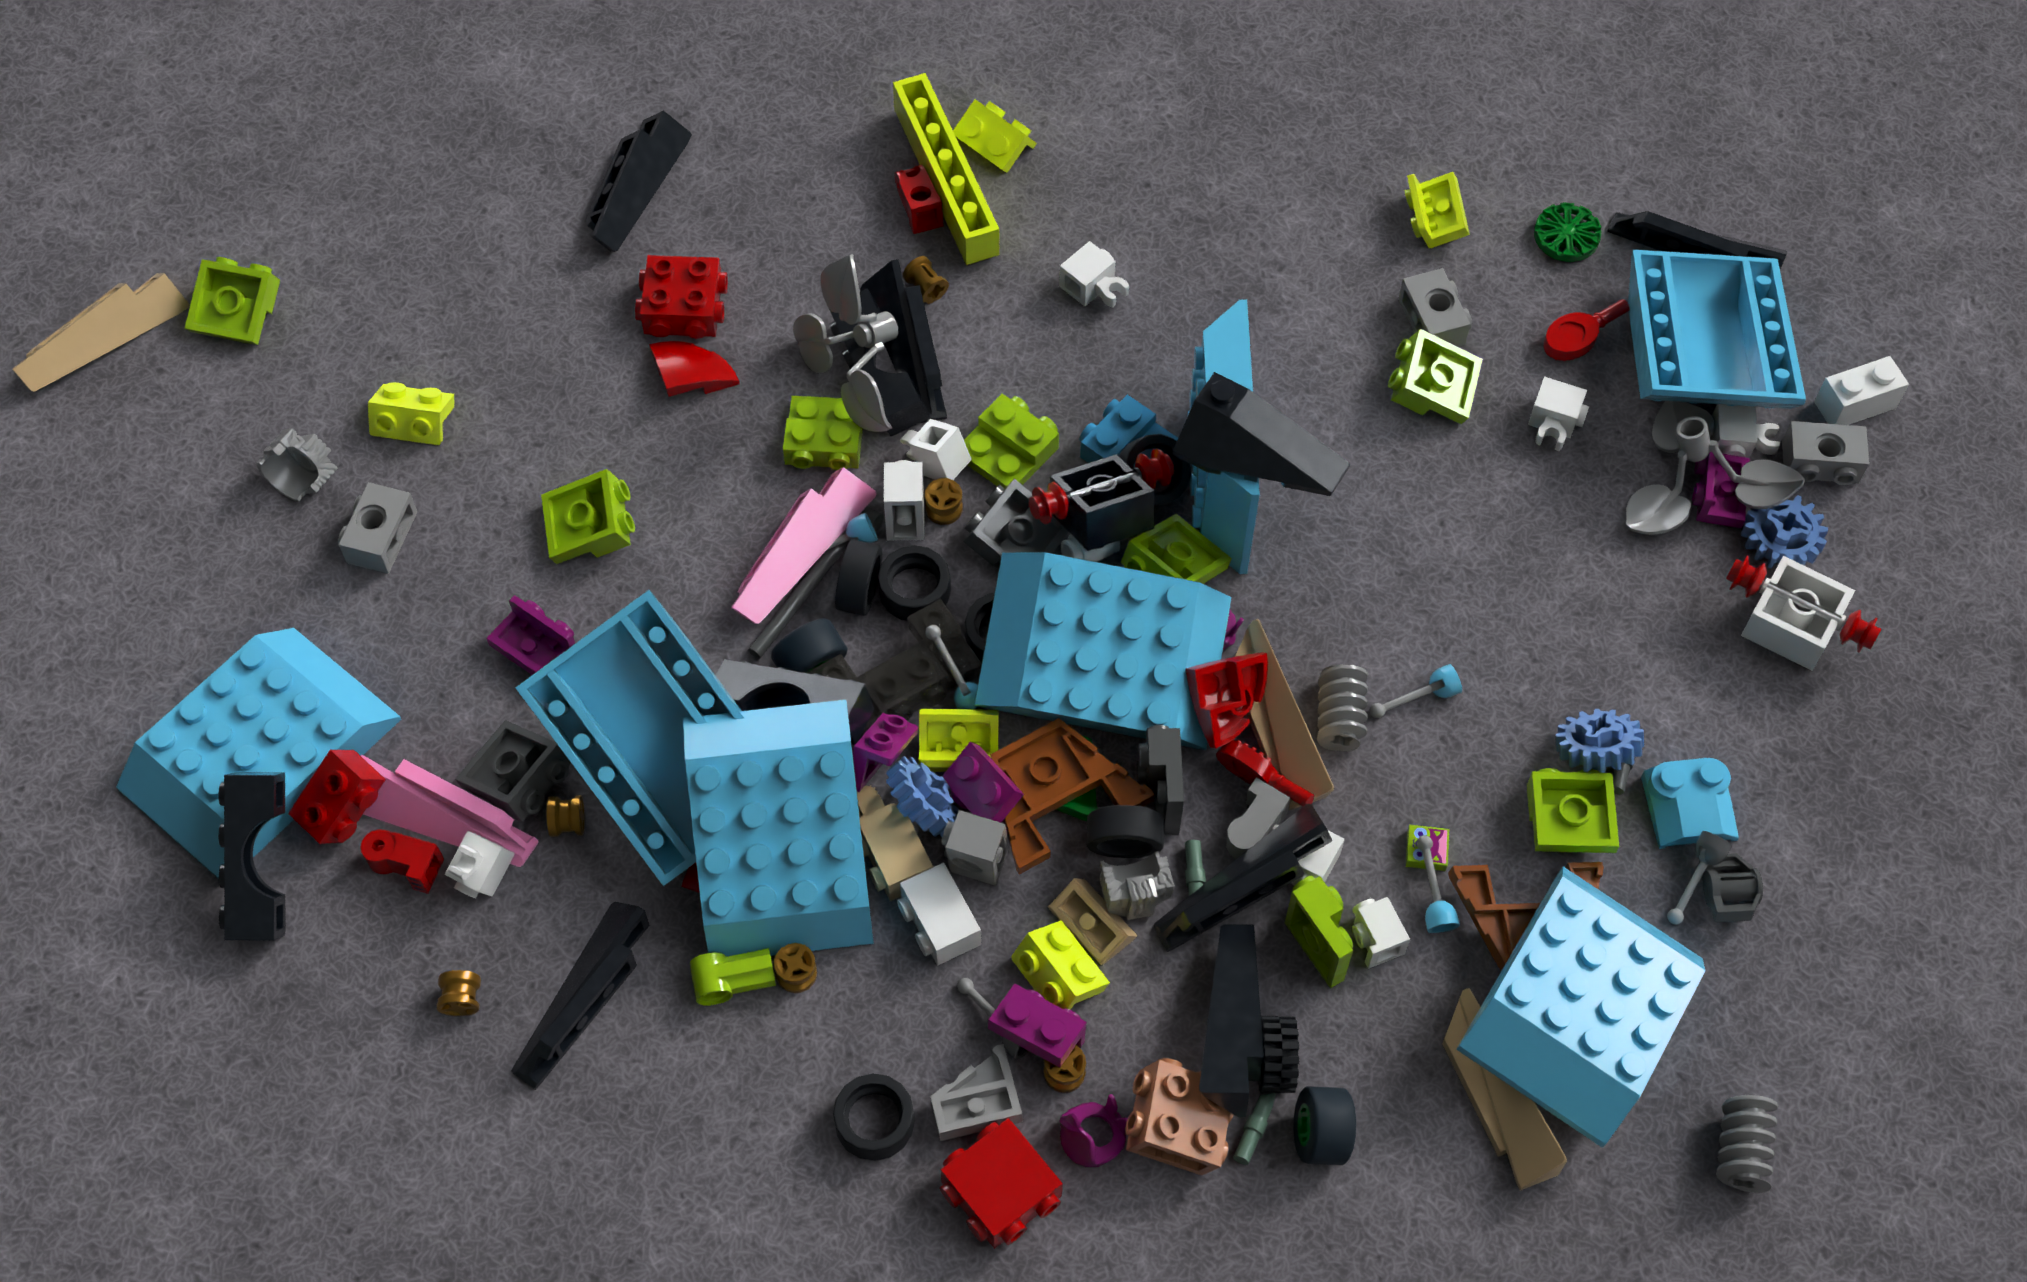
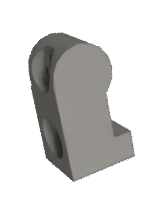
M1257 777L1247 792L1246 804L1249 805V808L1243 816L1234 819L1227 829L1226 848L1235 859L1272 832L1274 825H1280L1289 812L1290 797Z

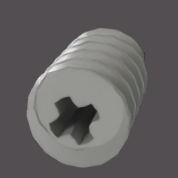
M1342 664L1328 666L1321 671L1318 679L1320 687L1318 700L1320 703L1318 704L1319 717L1317 722L1319 729L1317 741L1321 747L1332 751H1354L1361 744L1357 739H1362L1367 735V727L1363 725L1368 718V714L1364 711L1368 705V700L1364 697L1368 691V686L1364 683L1368 678L1366 669L1359 666Z
M1740 1095L1724 1101L1722 1111L1725 1116L1720 1124L1724 1132L1719 1137V1143L1722 1148L1717 1156L1721 1165L1716 1169L1717 1178L1722 1183L1732 1188L1752 1193H1764L1771 1190V1183L1760 1179V1177L1773 1174L1772 1166L1761 1162V1160L1773 1159L1775 1156V1152L1772 1149L1763 1146V1144H1771L1776 1141L1774 1133L1764 1130V1128H1771L1777 1125L1776 1117L1765 1113L1778 1109L1779 1106L1773 1099L1756 1095Z

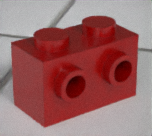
M329 750L288 814L319 844L343 843L355 833L357 822L365 810L376 801L378 791L386 779L355 750Z

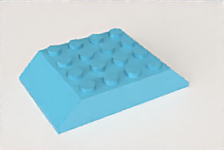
M1649 250L1632 251L1628 304L1630 307L1629 318L1640 399L1792 409L1805 404L1806 397L1778 259Z
M1238 300L1203 331L1202 345L1194 349L1195 369H1192V390H1190L1189 396L1190 410L1195 399L1214 372L1253 392L1247 300ZM1193 465V473H1191L1190 492L1191 496H1194L1192 526L1199 528L1201 534L1232 558L1229 564L1230 567L1239 574H1247L1260 496L1259 478L1257 482L1244 480V475L1221 471V474L1218 475L1205 472Z
M1046 552L1002 553L974 706L1050 721L1060 718L1066 724L1144 739L1147 738L1146 729L1148 727L1165 725L1169 728H1180L1181 746L1206 750L1208 742L1193 706L1186 668L1221 660L1231 597L1200 582Z
M648 590L515 688L664 886L696 862L685 765L683 718L693 717L697 724L707 723L703 718L705 715L731 713L735 720L745 718L740 712L741 709L653 593Z
M295 628L258 634L251 638L135 742L116 788L218 878L220 866L224 864V847H220L218 839L220 824L224 823V806H220L218 799L219 786L221 782H224V775L234 772H285V813L271 819L261 828L253 846L254 857L294 820L288 813L329 750H355L360 756L361 754L364 755L401 720V717Z
M838 700L740 711L745 719L736 720L731 713L705 715L703 718L707 723L697 724L693 717L683 718L685 765L703 927L708 953H722L727 957L769 948L770 956H773L782 947L792 943L803 944L811 949V951L874 944L847 701Z
M1562 867L1456 1050L1603 1148L1645 1089L1705 973L1703 958L1576 874Z

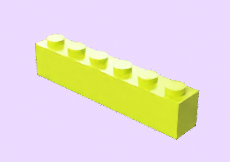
M926 73L893 82L894 110L919 164L923 165L942 201L943 216L965 264L969 265L998 256L999 227Z

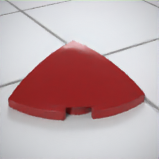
M665 341L649 344L668 397L698 388H703L704 393L708 394L740 384L733 368L714 351H708L694 345V343L682 341Z
M1260 652L1236 656L1186 668L1193 706L1210 748L1216 749L1229 743L1250 723V719H1246L1244 716L1252 709L1254 701H1262L1268 675L1267 653Z

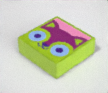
M1409 825L1407 830L1405 867L1426 869L1423 852L1417 847V839L1422 835H1427L1433 841L1430 851L1435 870L1446 871L1448 866L1449 829Z

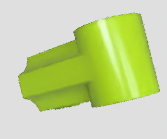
M769 948L727 957L722 953H705L690 961L695 998L699 1005L711 1006L729 1001L733 994L776 986Z

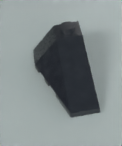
M1216 372L1213 373L1195 399L1172 454L1208 473L1220 475L1221 471L1244 475V480L1257 482L1258 478L1281 482L1285 488L1326 496L1333 494L1350 467L1348 461L1250 389Z

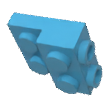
M1127 394L1120 402L1113 399L1107 405L1103 412L1104 419L1098 425L1090 423L1084 428L1079 438L1081 441L1080 458L1090 463L1116 454L1119 456L1127 444L1146 435L1163 434L1174 438L1176 441L1178 437L1156 423V414ZM1147 449L1141 453L1151 459V452L1154 449Z

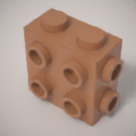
M1158 1059V1061L1141 1069L1135 1077L1133 1083V1093L1136 1095L1134 1109L1130 1113L1125 1127V1132L1129 1135L1126 1150L1199 1175H1204L1220 1168L1227 1157L1228 1142L1226 1141L1228 1124L1234 1114L1200 1093L1201 1071L1194 1072L1182 1068L1183 1064L1174 1059Z

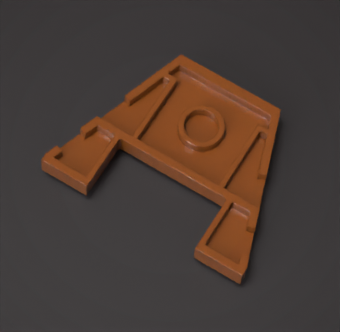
M1060 718L990 755V758L1024 794L1004 819L1016 871L1019 875L1051 858V850L1032 823L1038 818L1099 785L1103 787L1114 805L1144 807L1154 801L1155 794L1145 784L1141 786L1128 776L1127 770L1118 763L1113 764L1098 752V748Z
M1603 862L1567 863L1566 869L1599 890L1600 878L1603 876ZM1488 865L1453 866L1448 872L1449 879L1498 968L1502 971L1540 903L1496 904Z

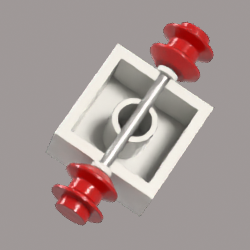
M1749 555L1746 556L1744 562L1739 559L1735 560L1726 577L1727 580L1733 582L1729 590L1739 585L1745 588V597L1748 598L1755 595L1761 587L1759 593L1762 594L1741 634L1742 637L1813 671L1834 631H1839L1841 627L1843 628L1839 637L1842 645L1852 640L1857 643L1858 653H1860L1863 646L1868 649L1872 648L1881 631V628L1875 626L1878 618H1874L1870 622L1862 620L1860 609L1850 613L1847 620H1845L1847 616L1843 615L1855 590L1785 556L1782 557L1772 578H1766L1765 581L1764 578L1767 574L1765 563L1755 568L1749 565Z

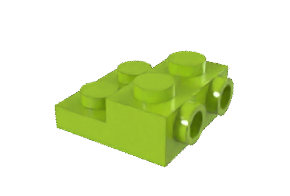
M216 257L215 262L202 259L184 329L193 333L258 345L266 313L272 314L280 279L272 274L271 268L260 264L251 263L250 268L238 266V262L224 257Z
M1419 329L1409 339H1403L1395 354V358L1401 361L1400 366L1393 371L1388 381V388L1393 389L1391 401L1420 415H1424L1430 409L1459 424L1464 423L1470 415L1483 359L1422 329Z
M1001 394L978 417V426L964 439L972 459L967 465L996 486L1000 484L1005 488L1014 478L1023 485L1059 449L1058 428L1050 418L1041 416L1038 419L1031 414L1028 405L1021 398L1013 396L1010 399Z
M791 396L789 418L786 420L783 444L785 465H793L800 469L810 468L811 466L830 467L833 470H839L843 467L845 469H859L863 428L854 423L849 417L842 398Z
M604 469L541 494L549 559L559 564L591 552L598 558L631 545L629 534L635 532V524L632 516L625 509V502L629 501L631 496L624 480H619L608 469Z
M1174 514L1155 525L1154 529L1146 531L1130 540L1121 563L1124 565V568L1204 584L1227 570L1232 558L1178 514Z
M1554 768L1532 771L1527 783L1529 821H1533L1535 851L1617 852L1619 837L1612 773H1600L1595 769H1591L1588 772H1584V770L1560 772Z
M1308 876L1299 881L1292 889L1285 924L1328 986L1332 988L1345 979L1353 954V942L1347 931L1341 926L1338 927L1343 912V901L1338 891L1331 885L1327 886L1320 876L1317 878Z

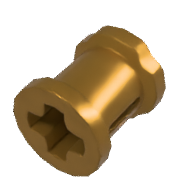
M920 256L912 260L905 267L903 278L909 284L919 285L923 302L931 304L947 292L949 282L936 274L931 268L932 262L926 256Z

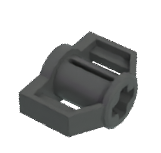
M1737 853L1728 854L1721 863L1715 866L1708 865L1702 875L1705 902L1711 908L1714 922L1751 921L1763 896V882L1759 870L1753 868ZM1719 870H1737L1739 873H1721V874H1718L1717 871H1719ZM1751 901L1753 904L1723 905V902Z

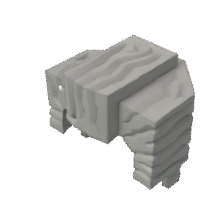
M293 428L282 430L281 434L263 451L262 459H259L256 463L261 475L279 493L295 502H299L305 494L317 493L322 485L326 483V480L330 478V475H333L334 471L338 469L327 457L331 449L326 447V444L322 443V440L318 439L316 434L300 436L297 435Z
M1159 851L1154 852L1144 860L1128 865L1116 866L1109 865L1104 860L1100 861V883L1104 899L1107 902L1108 913L1127 917V920L1153 916L1156 905L1172 897L1175 886L1170 868H1168L1167 856L1160 857Z

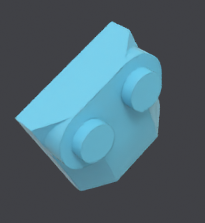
M1714 758L1670 761L1661 763L1643 772L1641 780L1659 849L1673 845L1697 843L1702 831L1713 833L1724 840L1731 839V841H1737L1739 839L1728 789L1731 775L1724 763Z

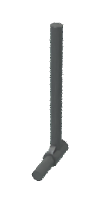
M817 485L814 491L819 494L823 486ZM867 506L859 515L866 513L876 532L883 522V514ZM850 541L826 550L749 647L748 651L751 655L758 659L764 655L844 552Z

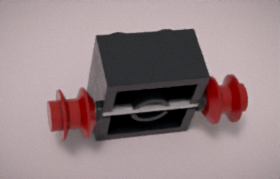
M1154 449L1151 452V459L1143 453L1139 454L1136 458L1135 468L1132 469L1117 454L1050 475L1047 492H1044L1040 487L1033 489L1032 497L1029 498V508L1033 517L1040 519L1043 524H1049L1053 515L1087 551L1102 548L1107 544L1135 537L1140 533L1154 529L1153 489L1156 487L1157 480L1163 486L1169 485L1171 476L1174 474L1173 462L1169 455L1164 454L1160 449Z

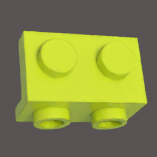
M974 99L953 132L958 139L1007 173L1026 145L1034 149L1037 143L1028 137L1031 130L1018 120L1014 119L1012 124L1004 120L1003 116L1006 112L989 101L984 106Z
M1454 172L1419 183L1415 174L1407 176L1410 189L1405 190V196L1410 209L1415 212V217L1411 218V225L1417 238L1423 237L1428 248H1434L1470 235L1458 180Z
M396 382L383 384L368 401L369 434L377 437L440 445L443 441V422L454 408V394L441 392L437 388H409L402 383Z
M920 709L918 765L922 762L927 765L930 771L945 772L969 742L979 745L990 757L992 753L998 751L999 710Z
M1062 920L1027 933L1011 956L1012 961L1033 989L1040 993L1045 1000L1062 1009L1067 1008L1071 1010L1074 1004L1102 993L1110 983Z

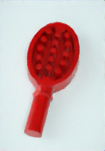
M1621 299L1602 311L1595 312L1593 316L1582 312H1573L1559 317L1549 326L1543 344L1545 353L1555 360L1562 361L1574 360L1585 355L1594 347L1600 328H1604L1606 324L1629 312L1628 302Z
M1239 739L1237 741L1232 740L1221 746L1216 752L1219 762L1251 785L1257 777L1301 806L1312 804L1315 797L1314 794L1286 779L1284 775L1281 776L1270 762L1272 760L1270 757L1265 759L1263 752L1257 753V749L1253 746L1249 748L1246 742L1242 744Z

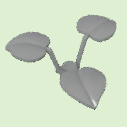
M851 254L827 265L821 273L820 284L828 308L835 313H839L841 321H846L851 325L857 323L853 331L827 338L826 328L822 319L815 314L807 313L795 320L793 333L798 342V349L802 359L816 373L827 372L832 366L833 355L830 344L854 338L859 346L871 348L847 372L849 382L842 385L841 396L846 412L854 423L868 431L883 432L893 427L886 418L883 401L876 382L869 373L860 369L877 352L884 350L883 343L894 340L897 337L898 326L893 315L887 311L879 314L861 315L862 307L854 255Z
M1665 401L1655 418L1652 437L1654 444L1660 450L1668 453L1678 452L1679 463L1676 484L1672 491L1664 485H1649L1636 491L1627 503L1626 527L1637 533L1655 535L1670 532L1681 526L1688 519L1692 509L1691 502L1687 498L1678 496L1683 487L1686 460L1692 462L1702 461L1709 452L1714 454L1730 479L1735 483H1739L1735 490L1736 497L1742 504L1750 508L1768 509L1783 503L1803 487L1805 479L1796 470L1771 460L1747 462L1741 469V475L1736 474L1718 449L1717 441L1710 440L1715 430V421L1711 414L1698 406L1686 402Z

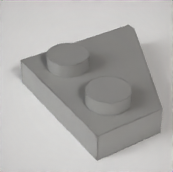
M1004 1044L994 1047L989 1058L975 1068L972 1065L958 1075V1078L953 1083L944 1085L930 1096L940 1141L981 1132L989 1124L997 1122L1000 1125L1007 1118H1010L1014 1124L1023 1122L1022 1110Z

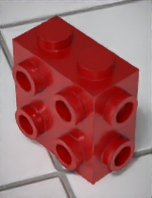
M647 256L646 270L641 269L639 273V289L643 291L642 299H636L635 318L642 322L644 334L655 337H667L668 335L689 336L695 339L705 336L716 337L717 323L724 322L725 314L724 302L720 301L721 294H727L728 275L727 272H721L720 259L718 257Z
M1007 1118L1000 1125L997 1122L989 1124L978 1134V1141L967 1150L959 1148L952 1152L944 1160V1167L940 1169L943 1185L939 1189L947 1202L953 1208L960 1205L969 1216L966 1223L974 1236L980 1242L987 1239L994 1249L1003 1242L1006 1245L1015 1242L1027 1230L1025 1225L1037 1215L1042 1219L1051 1214L1060 1205L1061 1201L1059 1198L1062 1197L1063 1183L1010 1118Z

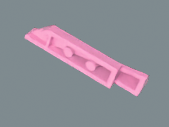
M843 467L831 474L819 494L812 488L800 494L741 583L738 590L740 595L731 608L752 623H761L846 530L849 521L858 516L876 497V491Z
M361 754V757L386 779L378 791L376 801L365 810L363 815L458 847L466 832L470 831L514 852L515 855L510 864L518 867L524 865L539 843L535 837L513 827L514 819L505 811L403 759L395 773Z

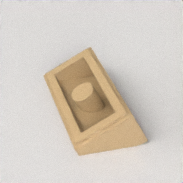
M1074 878L1048 908L1059 920L1064 922L1076 939L1100 965H1104L1137 937V934L1119 915L1108 913L1107 902L1085 879Z

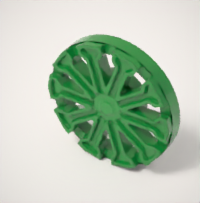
M1563 202L1556 206L1553 204L1543 210L1536 220L1534 238L1538 247L1546 255L1560 261L1576 262L1588 258L1597 250L1601 240L1602 227L1598 218L1594 217L1589 209L1581 205L1580 207L1574 206V203ZM1571 214L1576 215L1574 219L1571 218ZM1553 239V242H1552V243H1548V244H1547V243L1545 242V241H1547V240ZM1559 247L1565 248L1564 252L1558 251ZM1577 247L1580 252H1576L1573 248Z

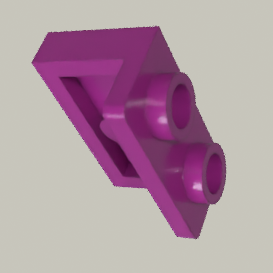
M1709 452L1705 459L1695 462L1694 473L1700 475V481L1695 484L1692 494V505L1697 506L1696 521L1742 528L1745 522L1746 506L1736 497L1735 490L1739 483H1735L1730 479L1714 454ZM1723 454L1734 472L1738 475H1741L1742 467L1747 462H1750V458Z
M516 595L509 600L512 611L486 638L490 647L531 675L575 644L573 637L575 634L566 623L561 620L554 622L545 616L544 611L531 600L524 602Z
M882 713L864 733L862 738L852 747L856 790L858 792L863 789L883 764L886 766L893 764L916 736L917 725L907 722L901 716Z
M969 742L942 776L950 786L951 791L949 795L954 802L965 809H969L974 815L1005 824L1004 819L1024 795L979 745Z
M1015 983L988 1019L989 1030L1059 1068L1074 1047L1077 1045L1081 1048L1085 1042L1087 1022L1082 1020L1077 1013L1067 1008L1062 1009L1045 1000L1037 991L1026 990Z

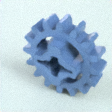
M1797 495L1793 501L1787 499L1772 508H1751V510H1748L1741 536L1748 538L1745 544L1746 549L1755 548L1757 550L1754 557L1756 561L1763 557L1768 559V568H1772L1775 563H1780L1783 556L1804 566L1806 562L1813 564L1827 542L1824 538L1828 532V527L1820 526L1824 515H1813L1812 510L1815 505L1810 503L1803 506L1800 504L1801 496Z
M1595 709L1592 715L1581 711L1579 712L1578 719L1567 717L1566 725H1558V733L1556 734V751L1559 752L1560 760H1569V766L1572 768L1583 765L1584 772L1595 769L1599 770L1600 773H1605L1606 767L1610 766L1617 771L1621 770V763L1634 764V756L1641 757L1642 747H1644V730L1640 729V722L1638 720L1630 721L1629 714H1624L1620 717L1616 716V710L1608 712Z
M903 756L886 772L889 777L886 783L894 789L890 793L898 799L897 808L904 817L908 816L912 822L915 821L923 831L929 829L933 836L936 837L940 834L943 837L948 821L955 822L959 811L952 804L954 801L948 791L950 786L942 776L939 777L934 772H931L924 763L921 762L918 765L913 757L907 759Z

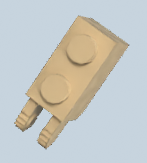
M871 785L864 786L860 792L857 791L864 857H869L873 868L869 869V873L878 892L884 889L889 900L892 901L901 897V882L933 868V865L908 816L904 817L897 808L898 804L891 803L885 806L875 787L873 788Z

